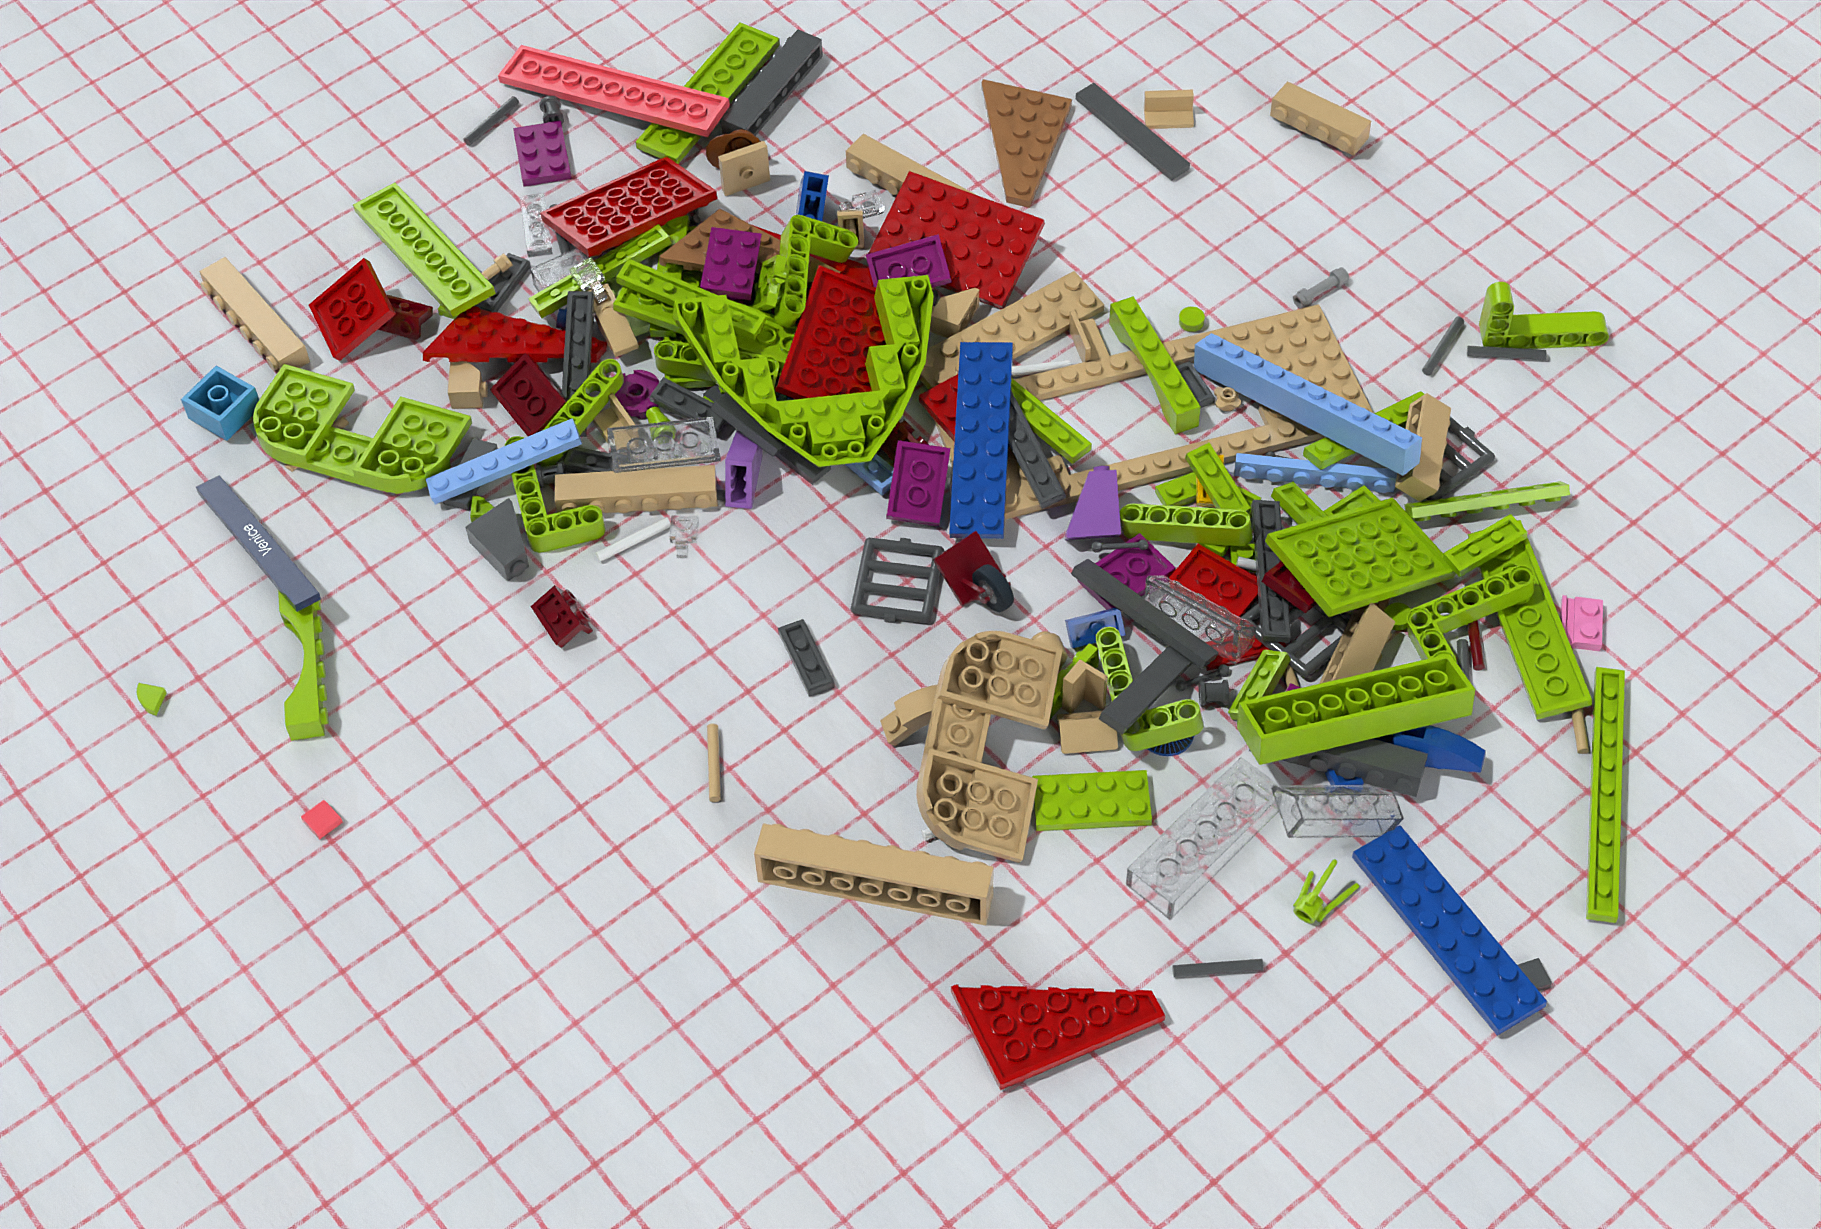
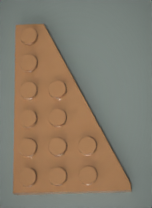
M983 79L981 89L993 136L998 167L1002 177L1006 203L1030 208L1071 110L1072 99Z
M718 209L660 255L659 264L662 266H666L667 263L684 265L685 270L703 272L711 227L761 233L762 240L755 280L758 281L763 262L777 254L779 255L781 240L722 209ZM809 255L807 288H811L819 265L838 273L841 272Z

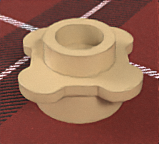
M1217 387L1214 390V395L1217 396L1216 407L1223 411H1232L1240 407L1239 392L1230 387Z

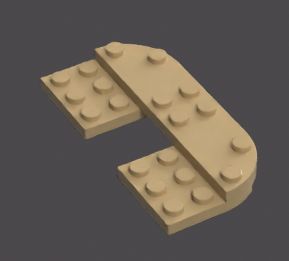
M985 631L962 641L944 662L934 699L917 781L916 796L919 811L924 822L932 833L947 845L958 850L968 848L1018 863L1023 860L1038 779L981 762L991 714L1044 730L1048 727L1062 648L1003 631Z

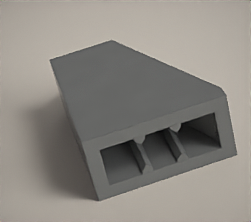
M509 498L465 527L469 543L507 582L515 576L521 575L529 567L513 503Z

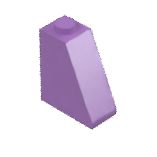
M736 430L725 459V507L752 509L763 449L738 430Z
M1110 466L1093 467L1094 471H1089L1066 530L1065 540L1110 538L1121 535L1116 470H1110Z

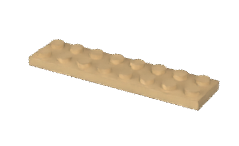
M1073 271L927 349L926 363L919 379L929 390L959 373L960 342H1013L1014 360L1069 330V314L1071 311L1076 312L1079 321H1084L1104 311V304L1081 277Z

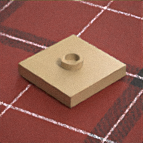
M764 141L718 156L722 191L725 196L770 181L768 149Z

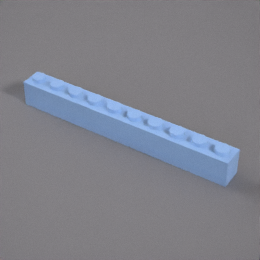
M1211 333L1195 344L1194 368L1197 372L1227 387L1233 388L1250 399L1402 476L1420 463L1422 437L1217 335Z

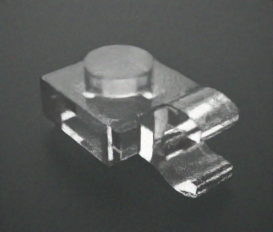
M876 190L852 195V202L839 204L840 210L862 209L863 219L884 214V205Z
M591 257L569 269L572 278L582 291L590 288L591 291H594L595 298L599 303L608 298L604 292L603 285L600 283L605 280L604 275Z
M671 516L669 538L670 543H675L677 558H688L689 543H697L698 516Z

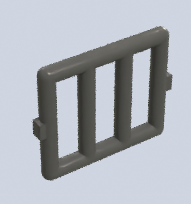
M1451 416L1448 429L1481 457L1470 463L1447 443L1444 455L1455 463L1461 471L1451 477L1445 470L1441 469L1439 480L1443 484L1440 485L1434 495L1427 497V500L1442 498L1495 459L1494 453L1474 437V431L1468 426L1463 428Z
M867 538L864 542L850 608L851 612L857 615L884 618V622L895 623L896 619L929 623L932 619L940 571L933 559L943 553L944 548L936 545L912 543L911 539L900 538V541ZM874 549L933 557L931 567L872 560ZM869 571L928 578L926 589L867 582ZM865 593L920 599L924 600L922 612L863 604Z
M1259 599L1258 604L1240 617L1238 623L1269 650L1287 652L1291 659L1289 665L1301 676L1309 677L1328 660H1331L1341 636L1307 664H1304L1294 654L1331 624H1335L1344 632L1349 621L1340 614L1328 617L1322 608L1316 604L1313 608L1324 617L1286 647H1283L1278 642L1262 641L1261 628L1253 622L1260 616ZM1297 607L1289 611L1290 624L1302 616L1304 612Z

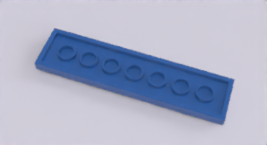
M960 342L950 538H965L972 532L977 531L981 539H1004L1013 342Z
M1401 825L1353 851L1352 858L1497 1036L1546 1007L1547 1000Z

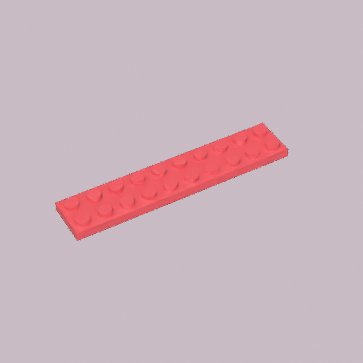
M524 45L518 48L498 75L500 83L555 96L560 99L704 137H709L730 106L729 98Z

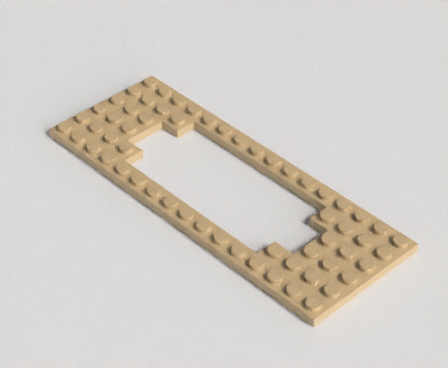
M1319 304L1162 343L1176 366L1189 361L1194 363L1195 344L1212 333L1373 413ZM1131 350L1014 380L1041 401L1146 375L1147 373ZM1260 404L1258 411L1265 424L1264 426L1105 466H1110V470L1117 471L1118 491L1193 472L1185 459L1186 453L1209 442L1217 455H1224V464L1236 461L1237 453L1262 455L1269 451L1274 452L1325 438V436ZM934 420L944 447L951 448L949 461L953 468L954 441ZM1008 445L1005 520L1077 502L1089 471L1094 470L1090 469L1069 475L1061 455L1047 458L1066 498L1041 509Z

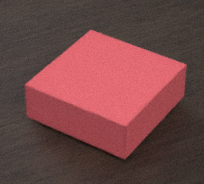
M325 800L301 816L302 821L319 840L343 823L341 817Z

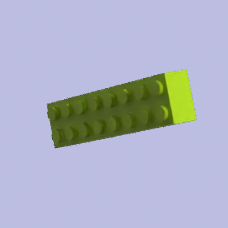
M1447 654L1239 702L1237 729L1258 764L1262 765L1472 715L1475 688L1453 657Z

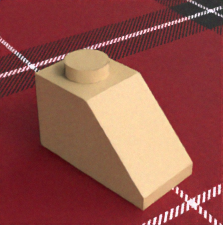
M862 209L837 211L838 227L852 231L858 238V244L855 249H863Z
M972 288L941 297L936 307L932 306L931 332L949 338L966 329L979 308V289Z
M450 362L448 396L451 408H483V397H488L487 382L482 381L481 372L469 362Z

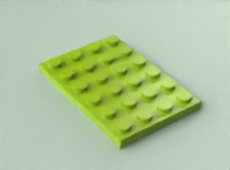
M1393 497L1268 533L1265 539L1266 544L1328 617L1449 580L1456 575L1452 568L1444 561L1443 553Z

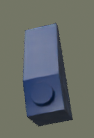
M804 171L800 181L796 215H803L819 221L823 220L829 175Z

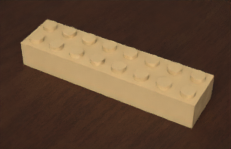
M764 823L754 852L757 879L760 883L985 926L987 924L993 899L994 867L988 866L983 862L976 861L971 863L958 860L952 856L939 857L930 855L925 851L913 852L902 850L894 845L881 846L872 844L867 840L854 841L844 839L835 834L828 836L817 834L809 829L796 830L781 824L769 825Z

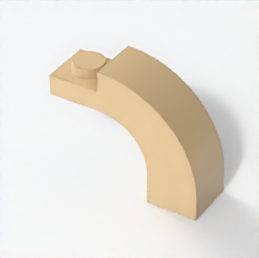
M937 685L918 689L894 702L896 709L880 720L888 744L896 746L918 729L929 725Z

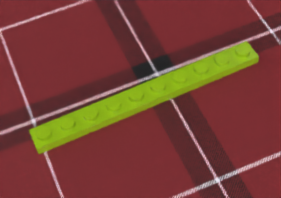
M1596 667L1594 672L1586 919L1616 923L1619 906L1625 670Z

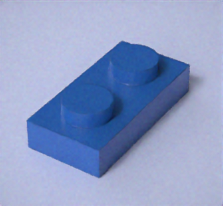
M1118 608L1065 620L1070 647L1072 648L1096 643V634L1104 627H1114L1121 636L1126 635L1121 611Z

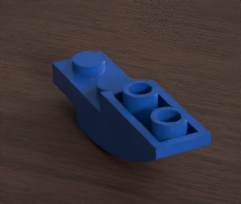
M1431 725L1372 738L1427 753L1425 767L1481 773L1486 756V750L1460 735Z

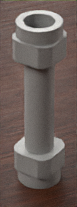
M1343 267L1331 271L1329 277L1309 290L1303 288L1293 296L1294 304L1300 309L1312 304L1313 298L1333 286L1338 288L1344 285L1349 280L1348 272Z

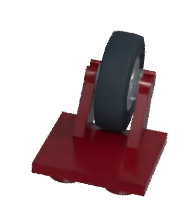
M977 531L972 532L933 559L961 606L970 600H979L993 611L1000 613L1013 604L1014 595L1010 587L1011 583L1007 582V576L1001 572Z

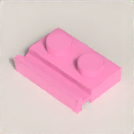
M1563 595L1561 599L1560 620L1570 645L1575 649L1600 651L1602 647L1603 600L1583 597L1571 599L1567 598V595Z

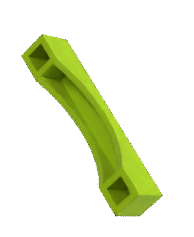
M1134 296L1111 303L1109 325L1118 340L1128 346L1143 365L1155 389L1163 415L1174 434L1198 427L1201 406Z
M278 590L279 612L284 625L295 634L302 643L304 650L303 668L299 681L293 692L284 702L285 727L291 741L325 736L324 724H329L327 708H323V701H327V691L325 684H322L321 678L326 677L324 662L320 661V655H324L322 638L319 639V633L323 632L321 617L317 616V610L322 609L321 600L296 612Z

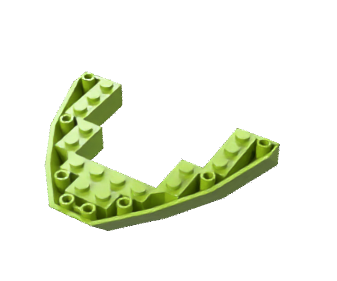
M928 275L878 280L874 299L886 345L871 346L868 350L865 365L872 391L787 401L776 400L767 357L740 359L726 295L674 300L672 318L710 378L769 433L816 466L824 467L871 461L902 417L926 363L934 295Z

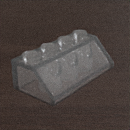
M713 417L607 428L608 450L611 468L614 473L721 461Z
M1149 575L1146 578L1145 600L1218 651L1219 656L1226 658L1236 665L1254 644L1256 626L1250 621L1236 616L1225 607L1216 605L1207 600L1203 595L1189 590L1178 581H1173L1164 575Z
M1273 785L1271 787L1288 838L1380 837L1389 831H1393L1404 819L1395 794L1372 785Z

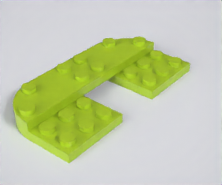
M283 364L254 409L253 422L259 444L272 458L289 465L394 494L427 487V478L450 469V458L472 424L470 415L400 396L373 438L332 427V424L354 393V384Z

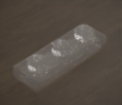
M544 193L520 196L528 258L553 254L550 229L548 225L542 222L540 212L547 210Z

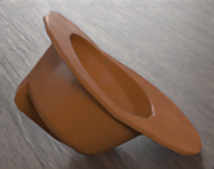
M735 130L730 134L720 135L712 139L706 147V157L712 166L720 169L718 156L761 141L747 130Z

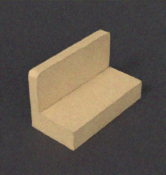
M1193 89L1145 91L1143 108L1145 126L1149 129L1194 127Z
M1071 311L1069 314V332L1082 363L1109 356L1094 318L1079 321L1076 312Z
M611 394L608 395L610 408L600 412L593 419V423L616 455L622 456L641 447L639 434L633 420L616 396Z
M1079 660L1063 678L1062 709L1068 713H1073L1085 699L1102 710L1106 706L1107 675Z
M1102 711L1057 715V726L1060 730L1061 752L1063 754L1115 750L1118 748L1117 731L1099 720Z

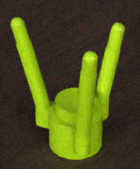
M1336 859L1331 861L1314 890L1307 894L1314 876V872L1309 871L1299 897L1293 904L1294 914L1302 921L1309 924L1314 923L1315 920L1322 922L1326 914L1359 888V884L1355 883L1325 908L1322 907L1324 902L1318 894L1337 864Z

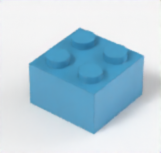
M216 365L181 401L188 419L228 441L253 416L259 397L254 386Z

